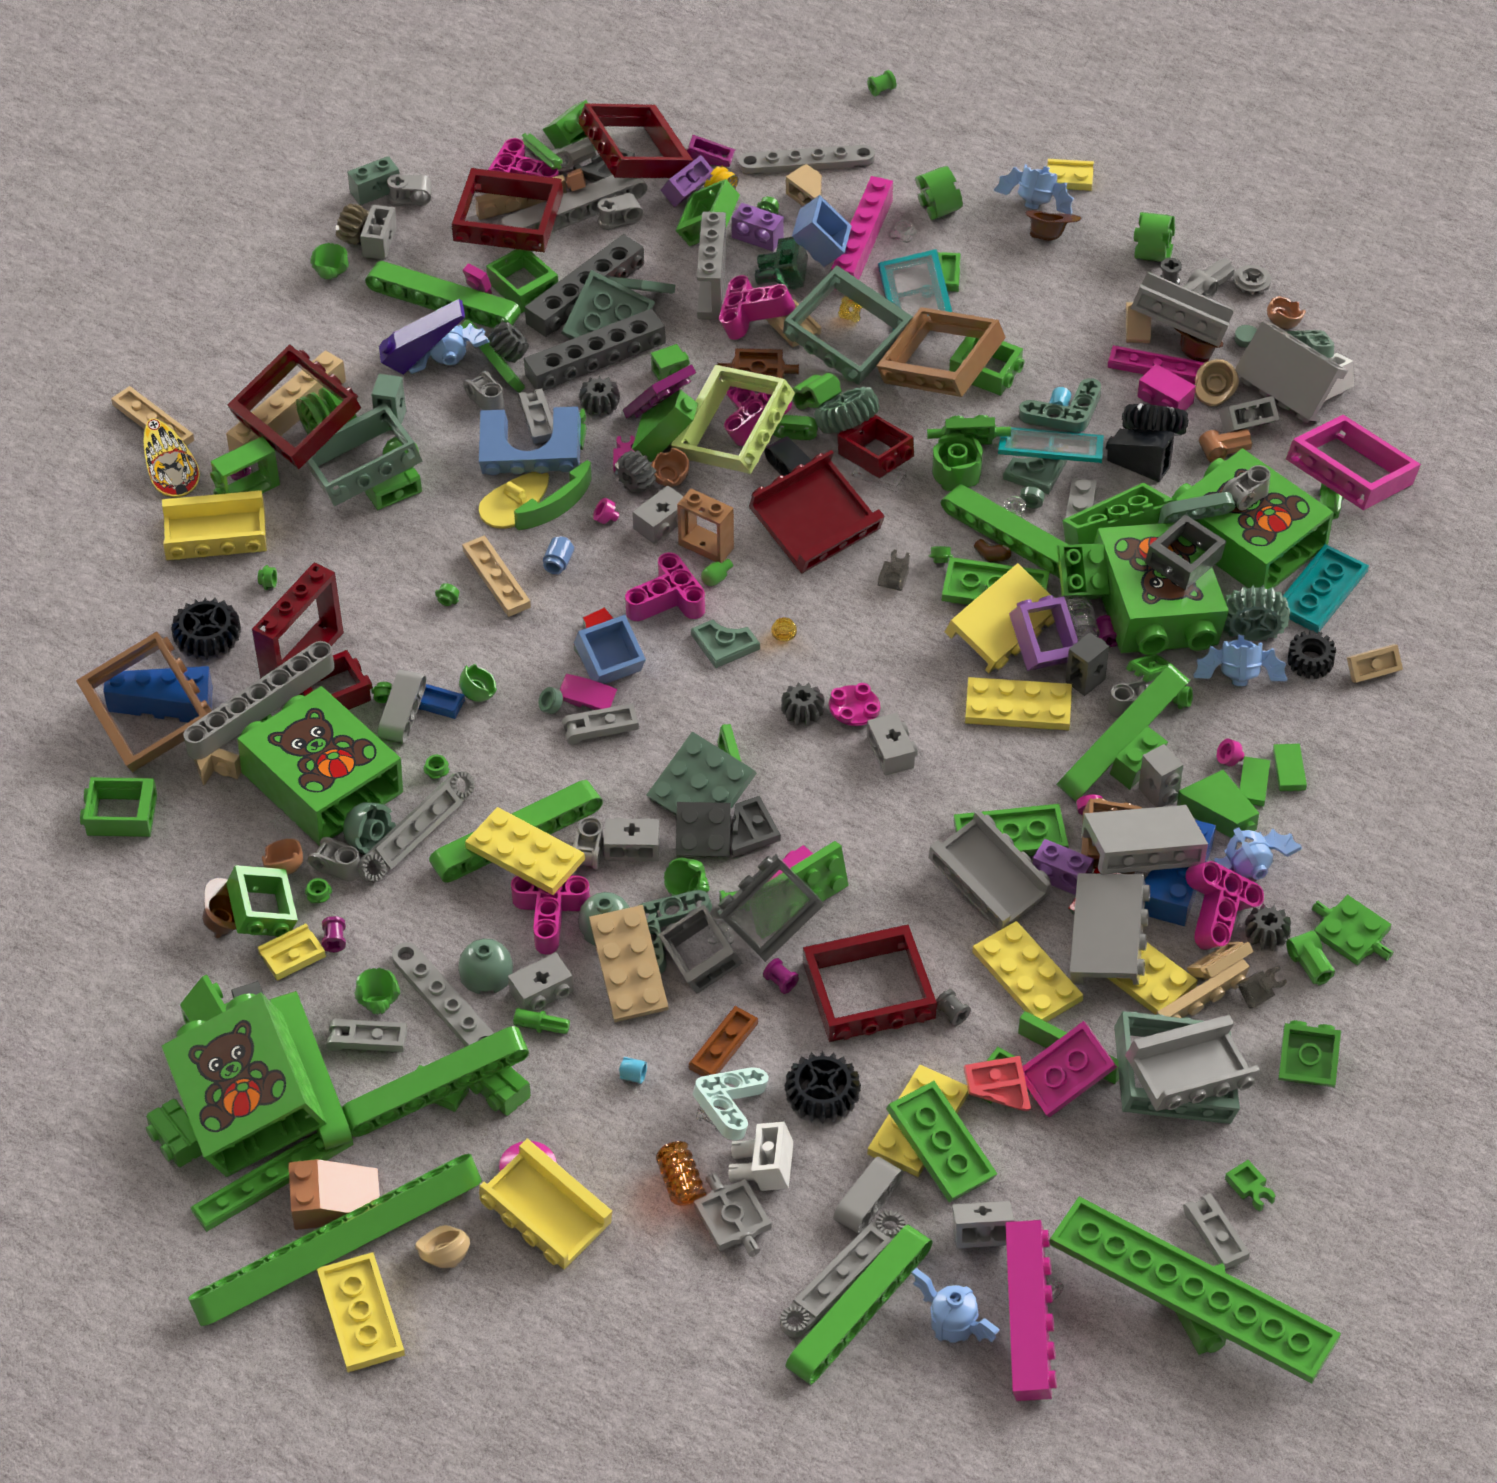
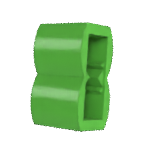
M830 373L822 376L813 375L792 388L795 392L792 401L795 407L801 410L808 407L818 408L842 392L840 381Z

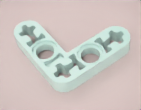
M746 1068L703 1076L696 1080L693 1096L725 1138L734 1141L741 1140L745 1136L748 1121L733 1102V1099L762 1094L766 1089L769 1077L765 1071L759 1068ZM725 1084H732L736 1087H729ZM714 1106L722 1107L726 1110H719Z

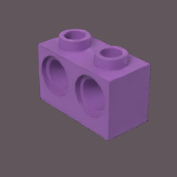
M700 155L670 178L660 190L671 204L676 207L691 196V193L700 189L705 184L706 179L710 180L712 177L710 173L713 169Z
M741 203L731 217L732 238L774 251L784 237L783 216Z
M1044 839L1033 857V865L1039 871L1042 870L1048 875L1052 886L1076 895L1078 873L1092 874L1093 858L1047 839Z

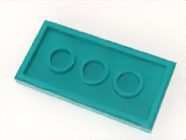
M1324 544L1283 595L1288 602V608H1290L1289 620L1318 634V631L1320 632L1368 572L1369 565Z

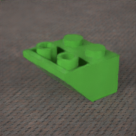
M587 100L573 105L542 129L555 149H561L588 137L578 123L584 104L588 103Z
M1104 544L1057 545L1062 597L1064 596L1071 600H1090L1110 594Z
M208 975L202 976L180 1003L185 1024L196 1020L208 1021L226 1011L228 1002L223 1003L221 999L223 994L217 983L212 984Z

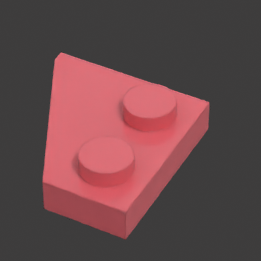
M1020 1056L964 1066L969 1095L1025 1112L1030 1111L1031 1106Z

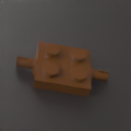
M735 348V357L732 363L717 362L719 366L778 378H784L785 374L799 375V364H785L783 349Z

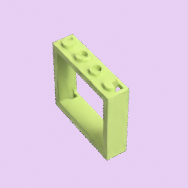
M715 365L696 399L698 406L693 422L672 442L671 446L684 452L691 461L751 474L777 425L780 423L789 403L792 401L795 392L783 378ZM730 386L771 394L739 456L697 446Z

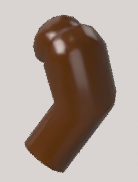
M983 539L977 540L974 544V548L986 561L991 563L1008 560L1012 554L1009 547L1004 545L989 546Z

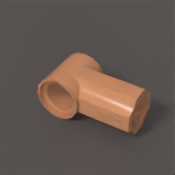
M1248 429L1219 434L1216 430H1209L1199 438V443L1209 462H1213L1218 458L1225 459L1227 454L1236 453L1242 448L1244 450L1252 448L1251 435Z

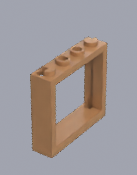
M920 307L913 319L877 364V368L885 384L963 397L1006 337L997 319ZM930 331L980 339L956 372L906 364Z
M158 632L153 633L76 680L125 765L132 773L184 742L183 733L185 729L212 711L206 700L201 702L196 695L200 690L194 680L190 679L188 681L184 675V672L188 670L180 657L175 659L171 651L175 650L169 638H162ZM160 649L199 716L134 755L95 688Z

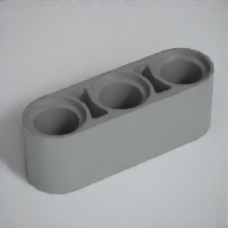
M403 669L398 671L379 723V738L406 743L426 688L427 677L425 674Z
M876 1157L841 1200L834 1212L833 1219L860 1234L898 1187L903 1177V1170L880 1157Z

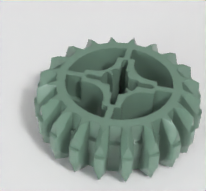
M869 387L848 390L816 408L814 412L815 421L823 433L832 434L843 430L846 431L874 417L880 408L879 400L873 389Z
M1252 585L1248 589L1242 586L1241 591L1233 590L1232 595H1226L1225 602L1229 612L1225 621L1224 631H1227L1230 637L1237 636L1238 638V635H1244V639L1248 641H1267L1269 637L1277 638L1278 633H1284V629L1288 627L1290 608H1288L1286 597H1283L1281 592H1275L1273 588L1265 589L1264 585L1260 588H1255Z

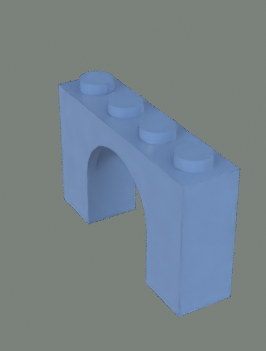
M578 406L554 407L552 436L544 446L533 451L515 449L507 442L508 420L505 410H481L479 464L482 474L570 472L580 465L581 417Z

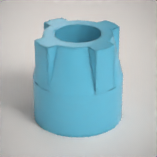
M1057 387L1053 390L1049 403L1068 406L1071 392L1064 387Z
M623 1057L619 1067L620 1079L642 1083L647 1072V1062Z

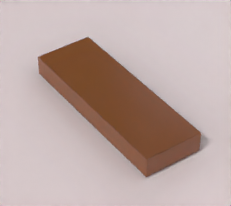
M734 1006L689 1062V1070L702 1077L719 1074L758 1025V1018Z

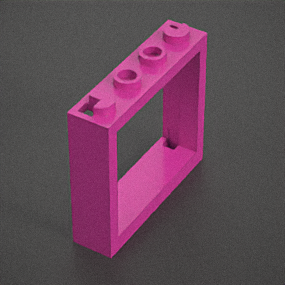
M1344 414L1294 438L1286 457L1287 461L1363 511L1413 485L1421 466L1420 463ZM1341 430L1346 433L1345 436L1340 434ZM1337 438L1390 472V474L1370 483L1317 448Z

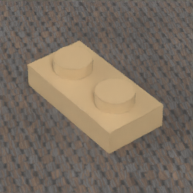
M1396 644L1347 657L1351 680L1354 683L1403 670L1398 645Z

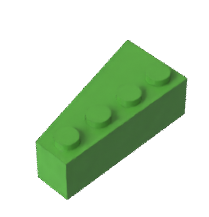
M1141 483L1063 519L1065 543L1068 545L1094 544L1098 528L1158 524L1161 508L1165 504L1173 502V499L1151 486Z

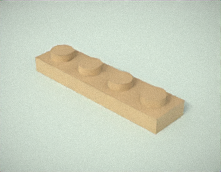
M560 175L552 177L562 179L563 194L567 193L566 180L564 176ZM495 194L475 197L476 214L479 220L529 208L545 202V200Z
M131 386L111 398L112 405L144 430L148 420L155 418L173 429L186 446L195 441L192 432Z
M485 535L462 544L463 552L508 617L531 608L529 598Z
M1241 959L1162 1008L1157 1014L1184 1018L1189 1014L1191 1016L1196 1015L1209 1001L1214 1003L1224 996L1225 991L1230 988L1237 989L1247 980L1246 975L1250 966L1244 959Z

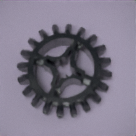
M1129 404L1124 407V413H1122V427L1125 429L1171 431L1175 433L1174 436L1185 434L1189 422L1186 411L1173 407Z
M206 597L200 602L195 599L192 605L185 603L184 609H178L177 615L173 616L171 627L173 641L178 646L180 652L185 651L188 657L194 654L196 659L204 656L207 660L211 655H215L218 658L220 652L227 654L228 648L235 647V642L239 641L241 633L239 615L235 612L233 606L227 605L225 600L218 603L216 597L211 601H208Z
M822 1050L820 1056H815L811 1052L809 1059L801 1056L799 1064H792L791 1071H788L786 1075L784 1090L786 1091V1100L788 1103H791L792 1110L799 1111L801 1118L809 1115L811 1123L815 1118H820L823 1124L826 1118H830L835 1122L837 1115L845 1118L847 1111L853 1112L855 1103L859 1101L861 1083L858 1071H854L852 1063L846 1064L844 1056L836 1059L834 1052L829 1057L825 1056ZM808 1080L807 1088L802 1090L801 1085ZM843 1084L845 1088L838 1095L836 1091L838 1090V1087Z

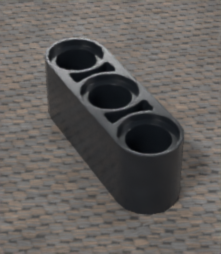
M787 436L766 446L764 449L767 461L783 476L790 474L798 465H806L811 462V459Z

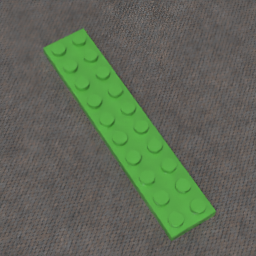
M1080 1196L1050 1238V1245L1311 1384L1340 1339V1332Z

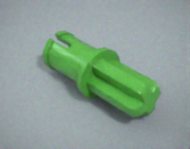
M517 1008L514 1014V1026L536 1029L538 1033H541L542 1030L567 1034L569 1031L570 1020L546 1015L545 1011L533 1012Z

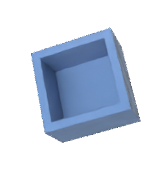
M819 195L799 209L792 237L798 245L803 246L810 253L815 261H818L825 267L845 253L851 225Z
M625 615L578 631L574 641V645L590 679L603 684L640 672L646 661Z

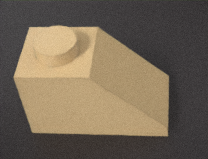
M805 164L786 176V194L800 205L805 206L817 196H821L822 175L809 165Z

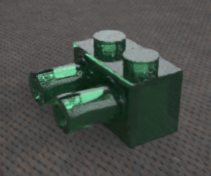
M793 237L779 238L776 252L759 254L757 256L759 270H755L757 285L777 282L778 284L785 285L787 289L804 287L808 254L806 249L798 245Z

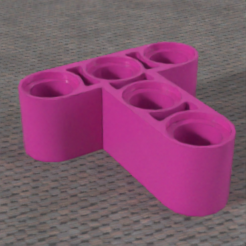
M518 138L508 139L504 143L488 169L551 178L559 176L557 168L553 170L543 161L525 157L524 142Z
M739 275L732 278L728 284L719 320L729 339L737 340L747 333L751 321L786 316L793 312L795 303L785 285L777 284L752 288L747 276Z
M730 386L726 395L738 410L725 420L724 428L736 445L744 446L767 405L771 394L760 392L756 395L752 390ZM792 401L789 403L783 416L791 409Z
M671 552L663 553L658 558V578L631 588L625 594L626 615L632 621H642L678 606L687 618L698 619L705 614V592L677 554Z
M1213 861L1190 866L1186 872V880L1189 886L1204 894L1194 934L1195 943L1203 950L1225 946L1230 941L1237 911L1260 906L1264 900L1262 888L1257 883Z
M571 875L554 895L518 876H515L511 881L514 906L523 910H535L533 931L536 950L545 955L554 953L558 949L560 942L562 911H580L581 906L590 897L588 880L582 876Z

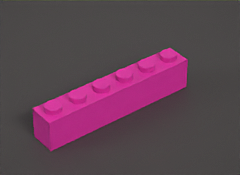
M874 176L870 177L850 223L851 230L845 253L834 260L831 271L836 266H839L858 280L860 279L892 204L893 180Z
M1041 1220L1006 1222L1013 1394L1016 1401L1052 1399V1389L1057 1388L1056 1371L1051 1370L1050 1360H1055L1054 1342H1049V1332L1054 1331L1053 1314H1048V1303H1053L1052 1287L1047 1285L1046 1275H1051L1050 1257L1045 1258V1248L1050 1247L1049 1230L1043 1229Z

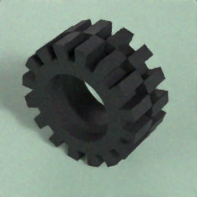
M1309 630V635L1305 631L1301 632L1300 636L1296 634L1294 640L1292 639L1290 642L1287 658L1293 672L1298 670L1297 675L1300 677L1303 673L1306 674L1305 678L1310 679V675H1313L1314 679H1318L1319 674L1324 677L1327 675V672L1330 673L1334 665L1336 647H1334L1335 643L1333 640L1329 642L1330 637L1328 635L1323 638L1322 632L1318 631V634L1314 635L1312 630ZM1315 652L1319 654L1320 657L1311 658L1305 656L1303 653Z

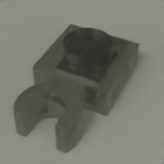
M894 549L891 552V562H884L878 577V586L898 591L903 590L909 574L910 553L907 552L904 558H897V550Z
M1279 966L1269 968L1265 973L1258 971L1237 984L1249 1009L1255 1008L1275 996L1274 988L1286 985V979L1275 980V973L1281 970Z

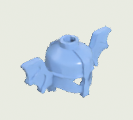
M1025 164L1023 172L1019 171L1017 167H1013L1008 175H1001L999 177V184L994 188L995 192L1008 195L1019 184L1018 194L1026 201V207L1038 209L1039 205L1049 203L1053 195L1056 200L1057 211L1065 214L1073 213L1071 204L1074 198L1067 192V183H1057V174L1049 172L1050 167L1044 166L1043 169L1031 170Z
M471 323L464 329L461 325L456 326L409 369L410 373L413 374L425 369L430 356L440 364H458L466 353V341L471 342L475 348L489 342L488 338L484 335L485 330L483 328L475 329Z
M1238 635V639L1229 643L1224 641L1220 650L1210 646L1208 654L1203 658L1197 659L1198 666L1193 674L1194 678L1210 679L1215 668L1221 664L1222 673L1232 679L1233 685L1246 686L1248 685V680L1259 675L1262 665L1268 671L1271 681L1288 680L1285 674L1286 663L1276 657L1275 650L1272 648L1268 651H1262L1263 643L1260 642L1257 646L1245 640L1244 635Z
M1238 827L1233 830L1235 835L1230 839L1227 849L1224 850L1226 856L1220 859L1215 858L1214 861L1231 871L1234 869L1237 874L1245 878L1259 880L1268 874V868L1273 863V853L1270 849H1275L1284 856L1289 857L1302 850V847L1293 840L1291 833L1280 835L1275 829H1271L1268 835L1263 836L1261 832L1241 831ZM1245 838H1249V839H1252V840H1254V841L1248 843V842H1245ZM1242 842V847L1236 850L1237 843Z
M917 1268L912 1271L911 1274L915 1277L914 1286L922 1291L925 1302L932 1303L930 1306L931 1327L935 1332V1338L939 1341L947 1340L950 1343L965 1341L972 1333L979 1342L983 1338H987L990 1342L996 1338L995 1335L999 1329L985 1318L979 1322L976 1321L979 1313L973 1290L967 1286L962 1287L958 1285L947 1286L936 1292L931 1279Z

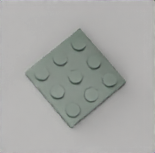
M691 732L646 795L650 800L676 816L677 802L731 803L732 809L757 773L743 762L696 733Z

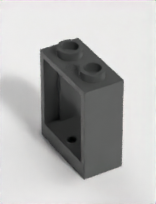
M1184 515L1149 545L1145 564L1184 590H1187L1222 558L1226 541L1189 516ZM1180 536L1205 551L1192 564L1168 549Z
M704 904L699 908L691 910L687 916L676 923L670 924L663 932L658 934L696 994L743 964ZM710 925L724 948L690 970L676 947Z

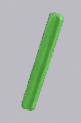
M524 133L522 135L525 147L551 169L557 168L560 170L562 168L560 165L563 162L562 159L531 133L528 135Z

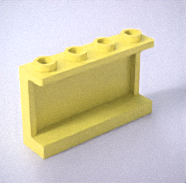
M262 490L162 499L165 535L163 546L166 560L267 551L265 507Z
M1017 563L950 621L944 632L951 639L957 634L964 639L988 663L985 671L989 674L995 668L1000 670L1009 661L1008 657L1011 654L1016 656L1021 652L1009 613L1017 608L1016 604L1021 601L1031 599L1032 603L1038 602L1040 598L1051 594ZM1051 609L1029 613L1036 638L1041 634V628L1044 625L1050 627L1055 622Z
M528 1138L519 1146V1154L488 1184L483 1182L479 1185V1197L482 1204L489 1210L494 1209L501 1215L502 1221L508 1227H515L522 1233L523 1239L530 1246H537L544 1252V1257L552 1265L558 1264L562 1269H565L612 1221V1210Z

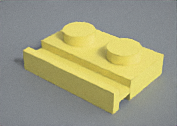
M1048 159L1047 167H1050L1049 172L1057 174V183H1067L1066 189L1092 191L1094 161Z
M307 924L297 927L258 947L259 955L263 957L265 964L277 981L326 957L325 950L313 932L309 930Z

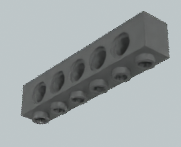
M622 234L526 305V324L545 337L557 331L566 323L591 270L607 278H626L644 265V247L625 234Z
M649 309L525 357V376L535 390L541 388L543 391L665 344V325L653 309Z

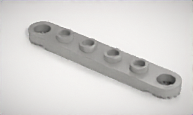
M850 145L745 153L739 157V169L744 174L747 173L749 175L751 173L753 175V173L761 172L762 174L794 172L805 164L814 170L853 168V166L859 165L860 167L863 165L866 167L873 164L875 150L869 145ZM860 153H861V155H863V153H864V155L866 154L867 156H866V157H861V156H859V155H860ZM747 161H748V163H749V161H751V163L753 162L754 164H753V165H747V164H745V163H747Z
M465 771L450 775L360 859L357 867L359 876L367 882L382 879L389 870L393 869L474 792L475 781H473V776H470L471 774ZM458 778H462L465 781L466 787L463 792L456 788ZM368 861H373L376 864L377 870L374 875L368 874L369 872L366 868L369 863Z
M405 942L393 949L392 959L395 967L401 971L406 980L465 1046L494 1034L416 945ZM409 952V954L412 953L413 957L409 960H401L399 955Z
M892 1210L880 1213L794 1299L793 1303L784 1309L780 1317L782 1331L790 1337L804 1335L842 1297L905 1226L904 1217L900 1213L898 1214L897 1211L893 1212ZM894 1221L898 1224L896 1230L888 1231V1229L885 1230V1227H883V1223ZM797 1316L803 1320V1324L792 1327V1325L789 1326L787 1320L790 1317Z

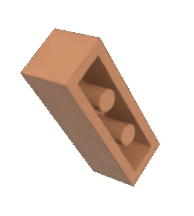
M581 168L568 172L566 177L568 189L571 188L572 191L586 187V180Z

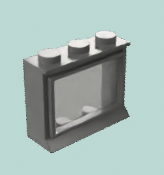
M777 854L772 858L767 856L758 865L760 870L753 877L750 875L746 876L738 885L740 889L733 896L728 894L719 903L720 909L717 911L719 916L764 962L775 954L824 906L823 901Z

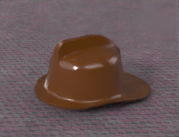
M1034 210L1025 212L1030 217V236L1045 241L1058 239L1062 235L1067 223L1081 220L1080 216L1073 214L1047 213Z
M1174 328L1181 334L1180 346L1187 357L1195 361L1208 362L1215 348H1220L1224 345L1221 341L1219 347Z
M225 878L210 880L204 890L202 920L204 925L214 932V937L217 939L222 935L230 934L237 930L226 884L227 879Z

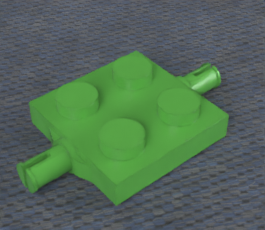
M977 415L974 418L952 416L949 419H945V425L942 429H927V439H940L942 436L950 433L965 434L966 438L972 440L973 437L977 439L981 445L992 444L993 439L996 437H1011V426L996 427L995 417L987 415Z
M1348 894L1332 909H1329L1320 901H1316L1312 906V911H1315L1324 918L1314 929L1320 940L1357 966L1366 956L1374 952L1386 961L1392 957L1394 951L1381 944L1382 939L1391 930V923Z

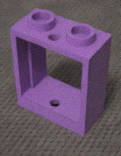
M1053 595L1040 598L1038 602L1032 603L1031 599L1017 603V608L1011 611L1009 615L1027 671L1067 663L1069 648L1078 642V638L1064 596L1054 598ZM1051 609L1063 648L1040 652L1029 613Z

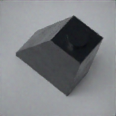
M1120 428L1114 437L1110 436L1106 443L1105 449L1108 450L1107 461L1160 483L1171 467L1175 433L1171 431Z

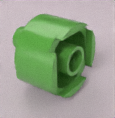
M948 166L939 167L915 177L917 187L921 191L918 194V200L922 207L927 206V213L931 220L955 212L963 207L960 189L956 190L953 183L956 182V179Z
M1141 212L1139 216L1140 228L1136 227L1134 231V241L1138 242V245L1135 247V259L1162 262L1166 258H1170L1174 245L1171 242L1172 236H1175V217L1165 214Z
M950 433L942 436L936 446L934 445L932 474L944 490L952 491L958 484L970 487L979 483L983 453L979 441L973 437L972 440L966 438L965 434Z

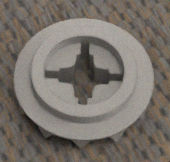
M1246 265L1235 271L1233 282H1235V288L1241 289L1242 293L1250 292L1253 295L1254 292L1262 294L1263 290L1269 289L1271 275L1260 266Z

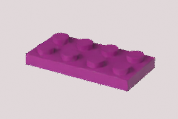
M691 364L647 388L622 410L626 418L633 415L638 418L678 390L684 389V386L692 382L690 378L697 373L693 365Z

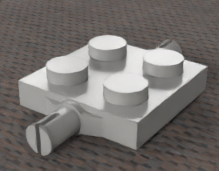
M712 1173V1177L709 1174L705 1180L712 1191L707 1196L695 1200L694 1208L720 1252L736 1244H743L750 1257L754 1256V1253L757 1255L760 1249L753 1238L771 1230V1222L747 1180L744 1179L735 1184L723 1186L716 1173Z

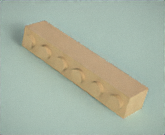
M325 350L312 361L313 363L318 361L325 368L329 376L334 374L342 384L346 382L344 361ZM301 370L254 409L252 413L282 436L300 420L297 413L296 400L303 396L307 397V394L312 392L318 395L319 389L323 386ZM241 422L226 433L229 452L259 438Z

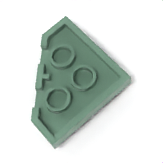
M591 270L561 334L574 339L652 309L655 301Z

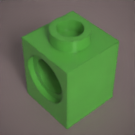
M677 344L651 353V370L658 381L690 365L687 353L682 352Z

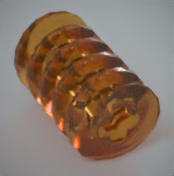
M684 1141L665 1144L656 1154V1161L663 1175L662 1178L666 1184L670 1200L679 1206L692 1205L695 1200L707 1194L705 1188L702 1187L703 1182L699 1178V1171L695 1168L696 1163L692 1159V1152L687 1149L688 1143Z

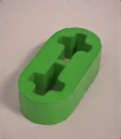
M784 415L773 435L777 438L787 436L794 440H812L817 436L818 426L815 419L809 416Z

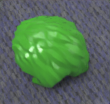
M325 243L312 251L310 263L321 278L332 280L345 272L349 267L346 248L341 245Z
M677 858L669 863L664 872V884L672 896L695 890H702L707 893L710 890L705 868L700 861Z
M369 968L361 973L356 980L354 992L357 1002L373 1014L385 1013L390 1004L395 1002L401 994L398 981L393 973L383 968Z

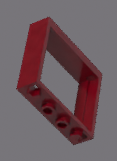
M584 104L578 123L614 178H672L693 161L656 105ZM604 126L644 127L663 157H624Z
M471 168L452 221L453 241L545 253L563 197L562 179ZM475 192L547 201L538 230L465 221Z
M289 344L227 406L237 420L259 438L263 436L275 451L296 468L300 469L361 409V406L357 401L359 396L349 386L344 388L337 376L334 374L329 376L325 368L318 361L313 363L309 360L310 357L304 350L298 351ZM298 366L342 402L298 446L294 447L250 411L286 375Z
M314 562L252 628L260 679L311 644L323 641L332 646L344 633L334 571ZM316 599L319 620L282 659L278 639ZM263 625L266 626L265 632L260 630Z
M909 924L803 947V966L829 1042L842 1039L845 1041L851 1037L872 1035L878 1031L899 1029L905 1025L918 1022L924 1023L927 1020L936 1019L937 1001ZM906 950L923 999L835 1018L819 969Z

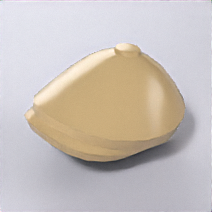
M1215 359L1205 362L1196 374V397L1202 403L1209 406H1218L1228 400L1235 393L1239 384V377L1235 368L1225 360Z
M444 1225L433 1229L416 1242L415 1248L418 1250L420 1258L429 1264L439 1268H453L467 1254L470 1239L462 1230Z

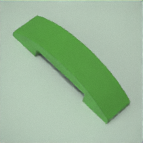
M586 460L570 471V482L542 502L538 503L532 498L514 511L515 528L517 530H524L543 525L572 508L583 497L592 480L591 462Z

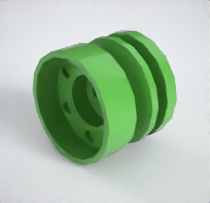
M324 387L319 389L318 395L312 392L307 394V397L303 396L296 400L297 413L307 435L342 402ZM356 414L349 421L357 417Z

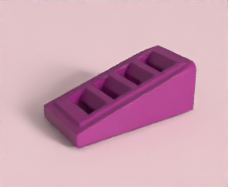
M692 135L687 152L693 161L702 155L709 165L730 167L735 149Z

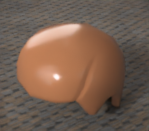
M1282 296L1273 298L1267 307L1268 318L1281 329L1295 328L1306 310H1300L1298 301L1291 302L1288 298Z
M672 448L667 453L660 452L652 462V467L656 470L654 474L655 481L663 486L675 487L680 485L686 479L689 472V459L686 454L676 448Z
M286 838L269 844L265 847V857L262 856L264 868L286 869L287 876L296 872L303 863V852L300 842L296 839Z

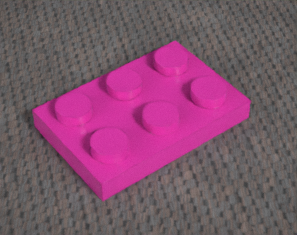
M1084 1021L1022 1066L1026 1087L1049 1118L1117 1068L1114 1061Z

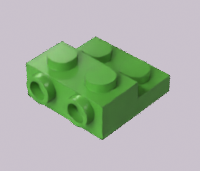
M1297 1020L1290 1021V1024L1285 1023L1282 1035L1278 1080L1335 1088L1341 1030H1335V1026L1328 1024H1319L1318 1027L1307 1026L1306 1022Z

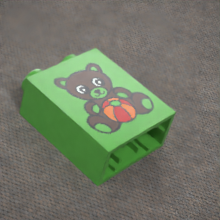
M1242 448L1226 461L1222 458L1213 461L1207 468L1203 479L1193 486L1188 483L1183 484L1173 494L1172 499L1173 501L1221 493L1228 481L1238 477L1251 467L1261 465L1268 468L1270 471V485L1266 497L1253 503L1246 510H1239L1235 503L1234 510L1227 514L1197 519L1195 521L1226 541L1222 558L1215 564L1247 588H1251L1252 585L1255 588H1260L1262 585H1264L1265 589L1275 588L1312 559L1324 544L1328 545L1334 512Z
M1176 522L1098 528L1094 544L1105 545L1110 592L1109 595L1103 596L1101 599L1107 615L1111 617L1114 632L1117 634L1116 641L1120 653L1141 652L1145 655H1154L1166 649L1190 648L1194 651H1202L1210 648V646L1219 644L1229 610L1213 568L1211 567L1187 590H1184L1145 564L1149 545ZM1182 536L1168 547L1169 550L1190 564L1205 553L1204 550Z
M322 686L306 696L297 695L286 702L282 711L264 722L255 721L250 723L242 731L240 737L237 738L241 773L319 846L323 837L333 838L343 832L345 818L353 807L364 802L385 805L403 793L401 758Z
M261 992L256 995L243 994L235 997L227 1004L225 1012L208 1021L196 1020L183 1025L177 1031L176 1038L161 1045L203 1157L225 1177L242 1170L327 1124L284 1016Z

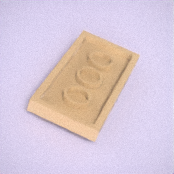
M643 905L589 917L614 1023L667 1011L668 1003Z

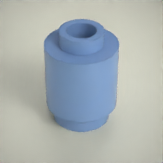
M554 537L551 539L543 557V567L547 572L560 574L566 569L574 552V545L568 538Z

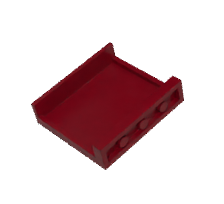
M832 450L825 454L820 453L816 455L811 462L806 465H798L790 474L777 477L770 485L765 488L763 486L757 488L751 495L750 510L801 574L881 529L885 518L880 509L874 512L870 510L831 460L834 452Z

